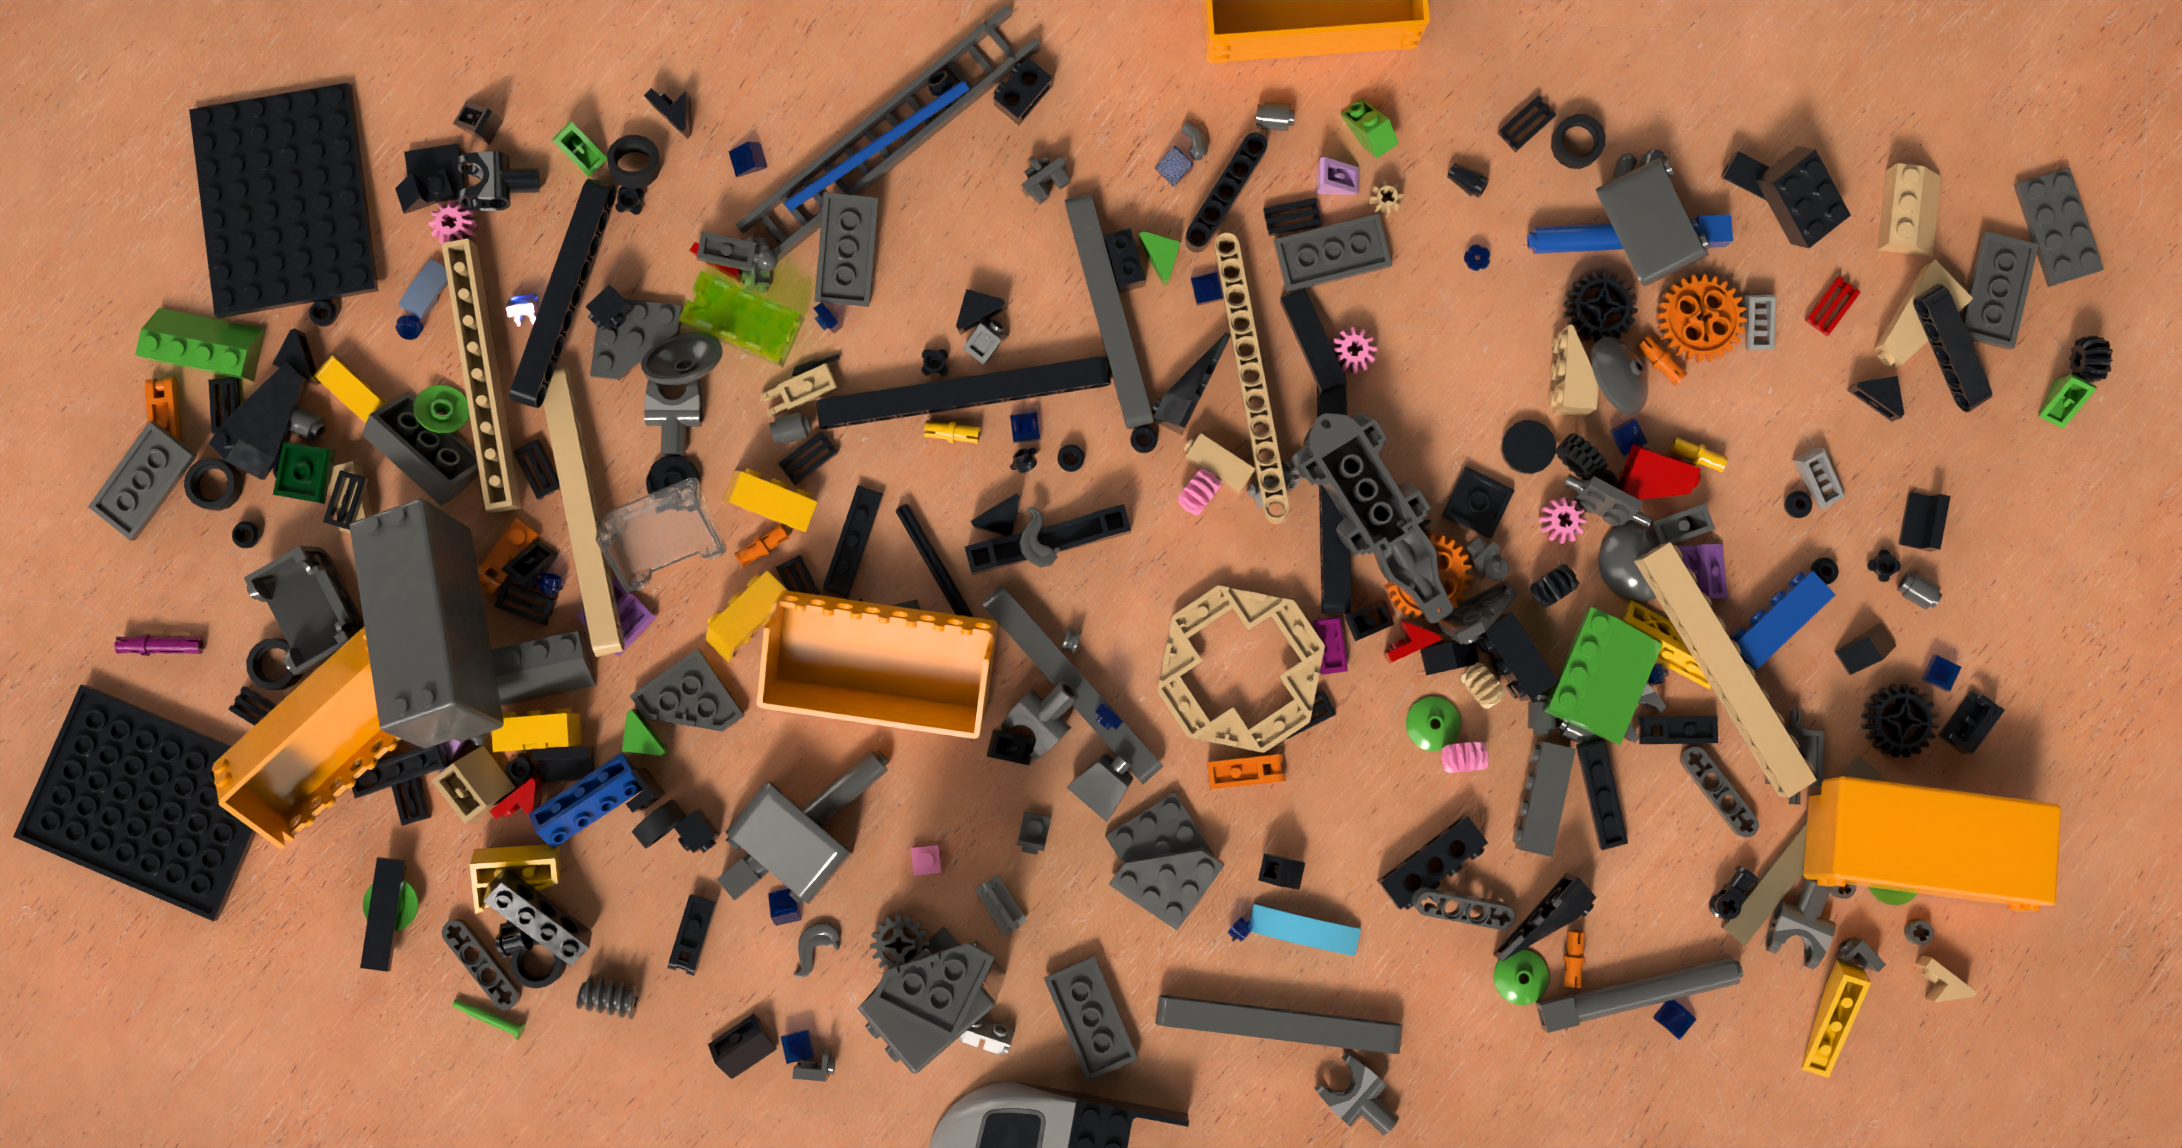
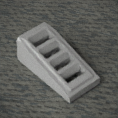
M1744 295L1743 307L1746 308L1744 318L1747 319L1744 323L1746 350L1775 349L1777 295ZM1755 303H1764L1765 308H1755ZM1755 314H1765V319H1755ZM1765 325L1766 330H1754V326ZM1754 336H1766V341H1754Z
M1812 448L1793 459L1800 476L1819 509H1824L1845 497L1825 449ZM1816 460V463L1809 466V463ZM1819 469L1822 470V472L1817 474L1816 476L1813 475V472ZM1824 479H1827L1828 482L1824 483L1821 486H1818L1817 483L1821 482ZM1832 488L1833 492L1823 497L1822 493Z

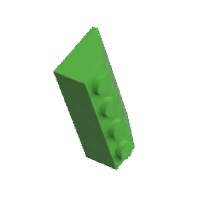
M158 308L141 328L135 356L153 362L254 382L266 329Z

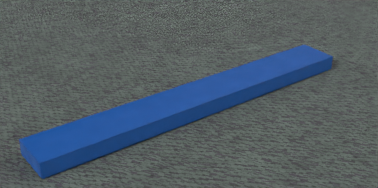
M961 81L785 201V206L791 212L970 89L965 81Z

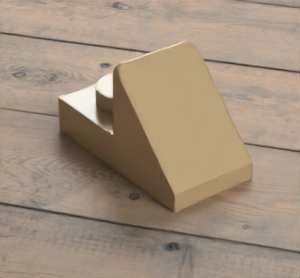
M1921 955L1915 963L1923 969L1921 974L1935 983L1925 999L1941 1002L1971 998L1977 994L1975 990L1933 958Z

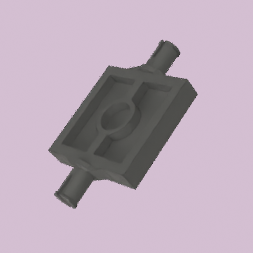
M1568 474L1563 483L1577 490L1573 500L1577 501L1579 508H1583L1585 512L1601 516L1610 525L1619 526L1629 520H1634L1647 528L1652 521V517L1639 511L1643 504L1642 501L1595 476L1588 481H1582Z
M1790 711V727L1785 729L1788 734H1791L1797 740L1800 754L1814 768L1813 775L1816 781L1809 786H1822V781L1824 780V731H1812L1801 727L1802 711ZM1765 775V784H1770ZM1800 791L1789 798L1788 804L1801 805Z

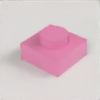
M939 845L911 848L914 876L942 872Z

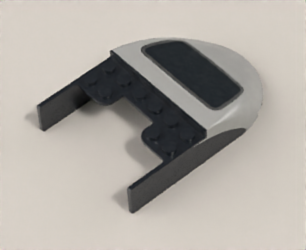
M998 1082L971 1091L955 1102L936 1127L929 1148H1128L1132 1121L1135 1118L1188 1127L1189 1117L1184 1112L1023 1082Z

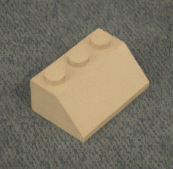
M1902 163L1895 164L1885 172L1877 250L1933 256L1941 176L1925 166Z

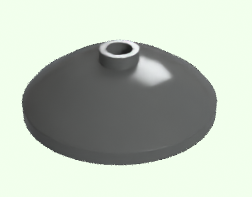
M700 332L684 333L665 339L653 346L644 355L641 367L645 377L655 383L662 385H684L697 381L711 372L719 363L723 349L719 339L711 334Z
M1607 336L1596 341L1592 348L1591 362L1596 381L1602 393L1616 409L1625 414H1634L1641 411L1648 397V379L1643 362L1626 343L1619 339Z
M1632 520L1615 527L1605 537L1599 550L1598 565L1604 582L1615 594L1627 600L1648 601L1656 598L1634 562L1642 554H1646L1659 546L1652 523L1646 528Z

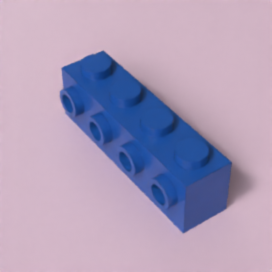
M1800 571L1788 581L1790 586L1784 592L1779 590L1769 599L1771 604L1764 611L1762 609L1756 611L1749 618L1751 623L1745 629L1740 627L1729 637L1730 640L1732 639L1738 644L1741 650V658L1753 670H1757L1836 595L1814 571L1804 573Z
M620 753L528 814L536 833L554 849L643 790L631 774L636 767L623 753Z

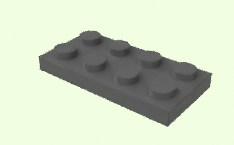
M2070 168L2014 185L2032 242L2039 244L2037 256L2048 287L2104 270Z
M823 192L815 302L869 307L878 198Z
M1379 213L1277 238L1273 241L1286 293L1392 266Z
M1988 231L1981 233L1968 294L1973 299L1964 307L1962 321L1970 340L2008 350L2015 348L2039 244Z
M151 421L144 428L88 507L130 541L136 540L197 455L157 422Z
M1095 955L1044 977L1087 1081L1138 1060V1056Z

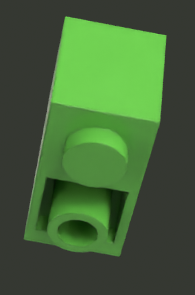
M1363 98L1351 104L1348 109L1341 113L1342 118L1363 148L1375 158H1379L1399 144L1389 118Z

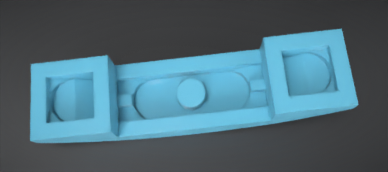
M1253 904L1248 931L1300 945L1355 956L1361 928Z

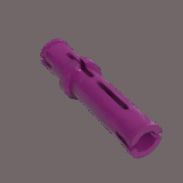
M142 634L140 637L117 636L114 648L117 654L136 653L141 654V656H149L156 653L202 654L203 651L199 649H204V640L202 637H150L148 634Z

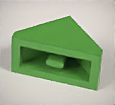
M571 120L551 139L588 177L607 160V157Z
M1145 231L1139 233V241L1163 286L1168 285L1181 242Z
M2073 374L2054 380L2039 412V417L2064 428L2096 391L2097 386Z
M637 709L629 710L626 715L622 751L660 756L670 753V750Z

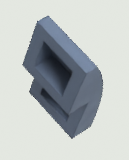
M431 258L398 303L399 307L417 319L422 320L438 303L437 296L448 285L446 268Z

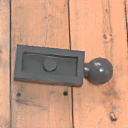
M703 231L701 233L696 259L698 261L750 272L752 263H757L758 267L764 271H771L778 264V257L774 251L764 249L759 253L755 252V242Z

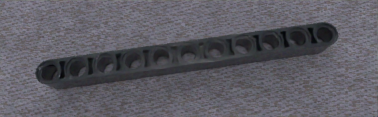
M1094 357L825 398L816 401L819 429H832L1100 388L1111 385L1107 357Z

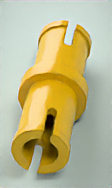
M926 420L924 437L946 439L948 443L962 441L979 444L981 427L957 425L955 421H950L949 424Z
M1675 437L1669 451L1691 460L1695 465L1701 464L1722 473L1728 461L1727 456L1710 451L1703 444L1698 446L1679 437Z

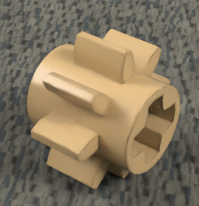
M1384 181L1381 189L1373 187L1372 192L1376 197H1371L1369 203L1375 204V214L1381 211L1385 212V216L1388 217L1391 209L1399 211L1400 205L1396 201L1402 200L1404 195L1397 193V184L1392 187L1388 186L1387 182ZM1386 195L1390 196V200L1386 203L1382 202L1383 197Z

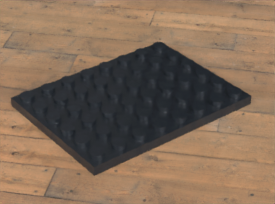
M349 83L189 109L214 316L224 318L379 291L352 86Z
M80 684L13 837L206 919L218 921L256 831L221 807L218 802L212 767L214 762L232 747L231 745L95 688Z

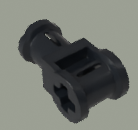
M1737 865L1735 868L1737 872L1728 885L1724 884L1719 893L1710 899V912L1718 918H1736L1740 914L1741 906L1747 898L1745 894L1751 885L1759 880L1756 875ZM1723 901L1727 902L1728 911H1723L1724 907L1721 905Z
M507 920L506 923L500 924L499 934L496 936V947L499 954L503 958H507L513 952L531 950L533 948V938Z

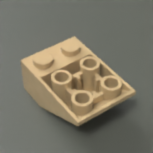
M1568 325L1557 334V337L1553 338L1552 352L1556 353V362L1552 364L1550 378L1554 380V391L1551 390L1549 394V407H1553L1552 414L1585 417L1597 409L1598 383L1574 326Z

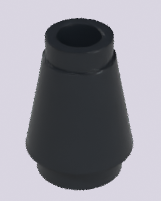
M1456 163L1451 167L1447 178L1451 179L1470 197L1474 195L1478 198L1483 194L1490 180L1485 177V173Z

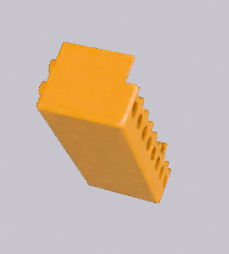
M1201 0L1205 57L1209 63L1400 49L1412 50L1418 47L1430 21L1428 0Z
M782 591L773 603L770 620L764 627L757 705L764 709L976 739L980 735L988 707L998 624L996 621Z
M365 626L213 764L212 771L214 772V784L217 789L219 805L280 850L286 847L284 839L288 842L294 841V836L305 826H311L315 821V817L326 807L330 808L344 790L352 788L356 784V779L367 769H373L377 764V760L388 750H394L398 744L397 742L400 740V738L382 731L379 725Z
M1846 776L1824 779L1822 781L1821 795L1809 796L1803 875L1806 879L1817 880V885L1845 887L1848 884L2008 905V910L2040 911V906H2053L2056 903L2061 807L2055 803Z

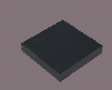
M451 144L404 152L407 176L413 173L420 178L443 169L448 172L456 197L445 201L457 200V193L466 188L464 174L457 169V159L461 156L460 145Z
M1465 466L1441 516L1488 539H1492L1515 490Z

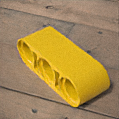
M331 355L314 373V376L365 423L372 412L388 404L354 371L334 355Z

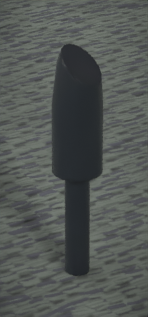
M837 354L817 362L814 359L794 367L791 376L795 377L825 363L839 360L840 356Z

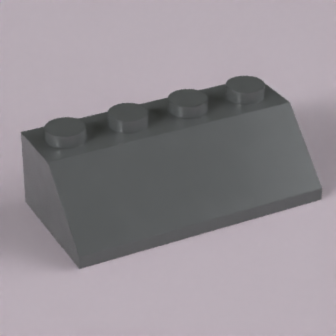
M408 391L372 412L368 417L362 435L440 506H443L461 494L479 474L476 452L454 432L436 433L423 427L414 414L416 398Z
M575 631L491 649L501 706L596 685L586 632Z

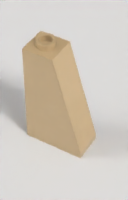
M1936 259L1920 269L1874 348L1879 354V360L1892 369L1903 365L1928 341L1913 305L1914 298L1934 285L1942 284L1952 295L1958 312L1973 299Z

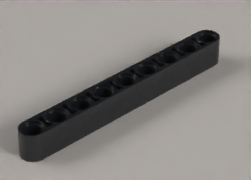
M588 178L582 187L511 386L510 400L534 408H540L544 402L616 198V186Z
M1317 386V418L1325 413L1347 416L1346 386L1323 394L1320 393ZM1321 484L1319 486L1322 614H1350V550L1341 541L1336 531L1343 517Z

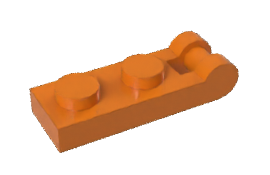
M165 377L164 380L157 381L156 378L146 379L145 396L148 423L151 421L157 422L181 442L177 399L178 381L176 377ZM164 391L165 397L158 398L159 392Z
M515 518L478 568L480 584L485 586L486 591L492 596L499 592L503 582L507 581L510 577L502 571L503 567L540 536V534L519 519ZM492 569L498 573L494 579L488 576Z
M1283 754L1207 762L1209 789L1286 781L1285 773H1282L1281 762H1284ZM1263 764H1270L1271 774L1264 775Z

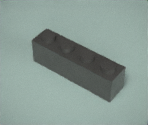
M1538 741L1537 746L1532 747L1530 762H1533L1531 773H1527L1524 782L1527 794L1525 800H1521L1518 815L1522 816L1519 827H1515L1513 833V842L1516 843V849L1553 857L1576 749Z

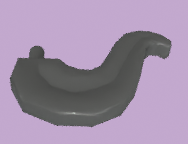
M1030 507L1027 512L1032 514V520L1022 533L1019 542L1021 552L1030 563L1040 568L1051 566L1058 558L1056 554L1061 549L1056 547L1052 550L1049 546H1044L1038 541L1037 536L1044 518L1038 509Z
M829 923L816 924L803 932L798 943L801 970L794 972L795 977H805L813 970V950L815 947L833 944L836 950L840 949V945L837 942L840 940L838 929Z

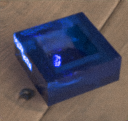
M1217 272L1190 279L1196 306L1223 300Z
M823 302L813 308L818 314L815 320L824 331L829 328L833 333H836L842 328Z
M1631 418L1609 431L1623 456L1629 454L1633 443L1640 446L1648 443L1635 418Z
M1932 655L1921 680L1945 692H1950L1962 667L1938 655Z
M1101 704L1095 711L1099 715L1096 720L1107 730L1111 727L1117 730L1123 723L1104 704Z
M809 1029L781 1036L786 1064L814 1058L815 1054Z

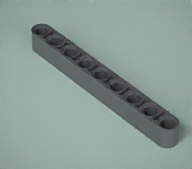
M1087 193L1065 199L1068 218L1126 428L1128 430L1153 423L1152 412L1092 195Z
M1002 585L981 603L1055 686L1060 681H1064L1075 688L1079 697L1072 706L1117 756L1120 752H1123L1132 759L1133 764L1128 769L1143 785L1164 767Z
M1169 995L1158 996L1155 1024L1167 1027L1400 1054L1403 1028L1402 1024Z

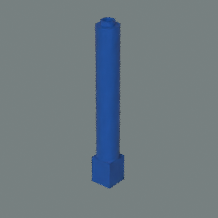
M1731 214L1706 215L1690 219L1695 231L1699 235L1705 234L1711 248L1726 247L1733 242ZM1611 223L1533 227L1532 232L1527 234L1528 249H1532L1533 254L1624 250Z

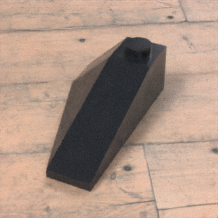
M1225 333L1165 393L1163 399L1157 398L1151 410L1155 414L1153 422L1180 435L1183 434L1230 339V334Z
M286 361L221 424L209 444L225 461L260 480H265L280 458L282 450L279 447L283 435H288L290 427L287 426L291 412L297 409L306 378L291 362Z
M1565 873L1493 955L1500 961H1504L1573 922L1581 915L1583 917L1586 916L1593 909L1594 904L1592 902L1597 897L1581 879Z

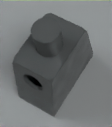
M1120 752L1114 760L1107 754H1103L1079 773L1068 785L1067 789L1107 822L1117 809L1134 779L1127 772L1133 761L1123 752Z

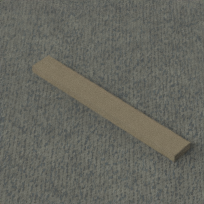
M1856 757L1841 777L1877 780L1881 774L1862 758ZM1807 819L1748 892L1747 898L1741 906L1740 914L1734 919H1727L1721 926L1722 929L1742 945L1746 946L1803 874Z

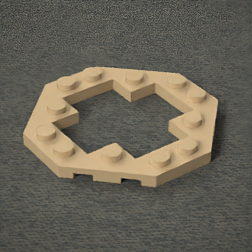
M1217 585L1172 616L1157 692L1187 737L1265 753L1310 723L1325 645L1294 600ZM1232 609L1237 613L1248 631L1269 617H1272L1301 660L1300 663L1279 676L1294 700L1249 730L1234 707L1210 722L1181 678L1182 675L1203 662L1188 639Z

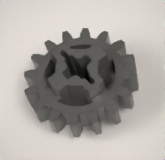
M898 913L895 921L890 916H887V925L880 922L876 925L880 932H873L871 934L877 940L870 944V948L877 949L872 958L877 959L880 957L882 960L879 964L880 968L887 964L889 970L909 963L925 950L924 946L931 943L930 940L923 937L928 930H920L918 928L921 925L920 920L914 924L911 922L912 915L909 914L906 920H902L901 913ZM894 927V935L891 938L883 939L885 932ZM906 927L910 928L917 937H911L906 932ZM898 937H901L902 942L909 943V945L904 946L902 951L899 950L898 946L892 944L898 940ZM918 948L916 955L907 961V952ZM884 951H889L895 956V961L888 958Z

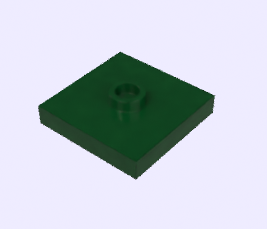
M283 441L273 495L325 504L336 450Z

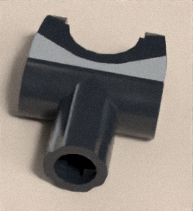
M503 152L467 153L459 156L457 159V169L459 172L481 179L478 184L469 186V188L462 189L457 193V202L464 208L500 211L510 207V193H540L539 168L510 169L509 156Z

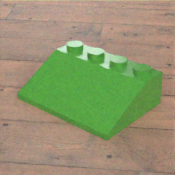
M1590 607L1584 612L1558 673L1557 680L1559 682L1552 687L1543 712L1621 745L1663 644L1620 619Z

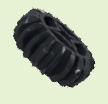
M1592 271L1589 278L1586 275H1582L1579 278L1580 283L1575 281L1571 285L1573 290L1566 292V296L1570 300L1565 301L1563 306L1571 310L1566 311L1564 317H1572L1573 319L1567 325H1576L1578 327L1576 330L1577 335L1584 332L1583 340L1586 342L1592 336L1594 344L1599 339L1607 336L1620 339L1622 337L1621 332L1626 334L1630 330L1627 324L1632 325L1635 323V319L1631 315L1636 314L1638 309L1631 305L1637 302V298L1629 297V294L1634 290L1632 287L1627 290L1623 287L1627 282L1626 279L1618 283L1616 281L1618 276L1616 273L1612 274L1608 279L1607 271H1602L1600 276H1598L1596 271ZM1598 287V292L1595 294L1594 299L1581 301L1585 290ZM1609 291L1615 295L1618 302L1610 298ZM1599 302L1601 303V307L1605 308V310L1602 313L1600 312V308L1596 307V305ZM1582 312L1591 316L1592 324L1584 318ZM1620 314L1614 326L1603 328V323L1608 315Z
M1890 684L1888 689L1885 687L1879 688V695L1871 694L1870 698L1873 703L1864 704L1869 713H1862L1861 715L1863 719H1868V724H1863L1861 727L1862 729L1870 730L1865 738L1867 740L1875 739L1872 743L1873 748L1878 749L1881 747L1883 755H1888L1891 752V756L1894 758H1899L1900 755L1904 758H1909L1911 752L1920 754L1921 747L1928 748L1930 746L1926 738L1934 739L1936 737L1931 732V728H1938L1939 725L1932 723V718L1938 717L1939 714L1937 712H1930V709L1935 704L1933 702L1925 703L1928 697L1926 693L1918 695L1919 689L1917 687L1909 689L1907 684H1900L1899 688L1896 684ZM1896 699V703L1892 705L1891 711L1888 714H1882L1887 704ZM1911 705L1915 709L1918 718H1915L1912 715L1910 709ZM1898 717L1910 723H1902L1901 725L1897 721L1890 720V718ZM1882 723L1888 727L1891 739L1885 734ZM1913 727H1917L1914 735L1904 742V737H1907L1908 731Z

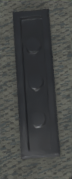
M1306 289L1281 297V306L1320 393L1323 394L1346 386L1347 380Z
M857 485L822 588L848 597L850 596L884 496L883 493Z
M1599 738L1576 744L1599 848L1606 850L1628 844L1605 739Z
M444 743L426 749L418 747L378 761L373 769H367L356 779V784L352 787L354 798H361L449 767L450 762Z
M377 857L360 968L385 972L391 971L407 860Z

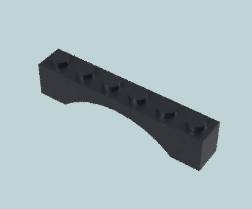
M1122 504L1041 528L1037 538L1042 545L1049 546L1052 550L1060 547V552L1130 534L1131 528L1125 506ZM1022 533L965 546L971 573L977 575L1028 561L1022 554L1019 544Z

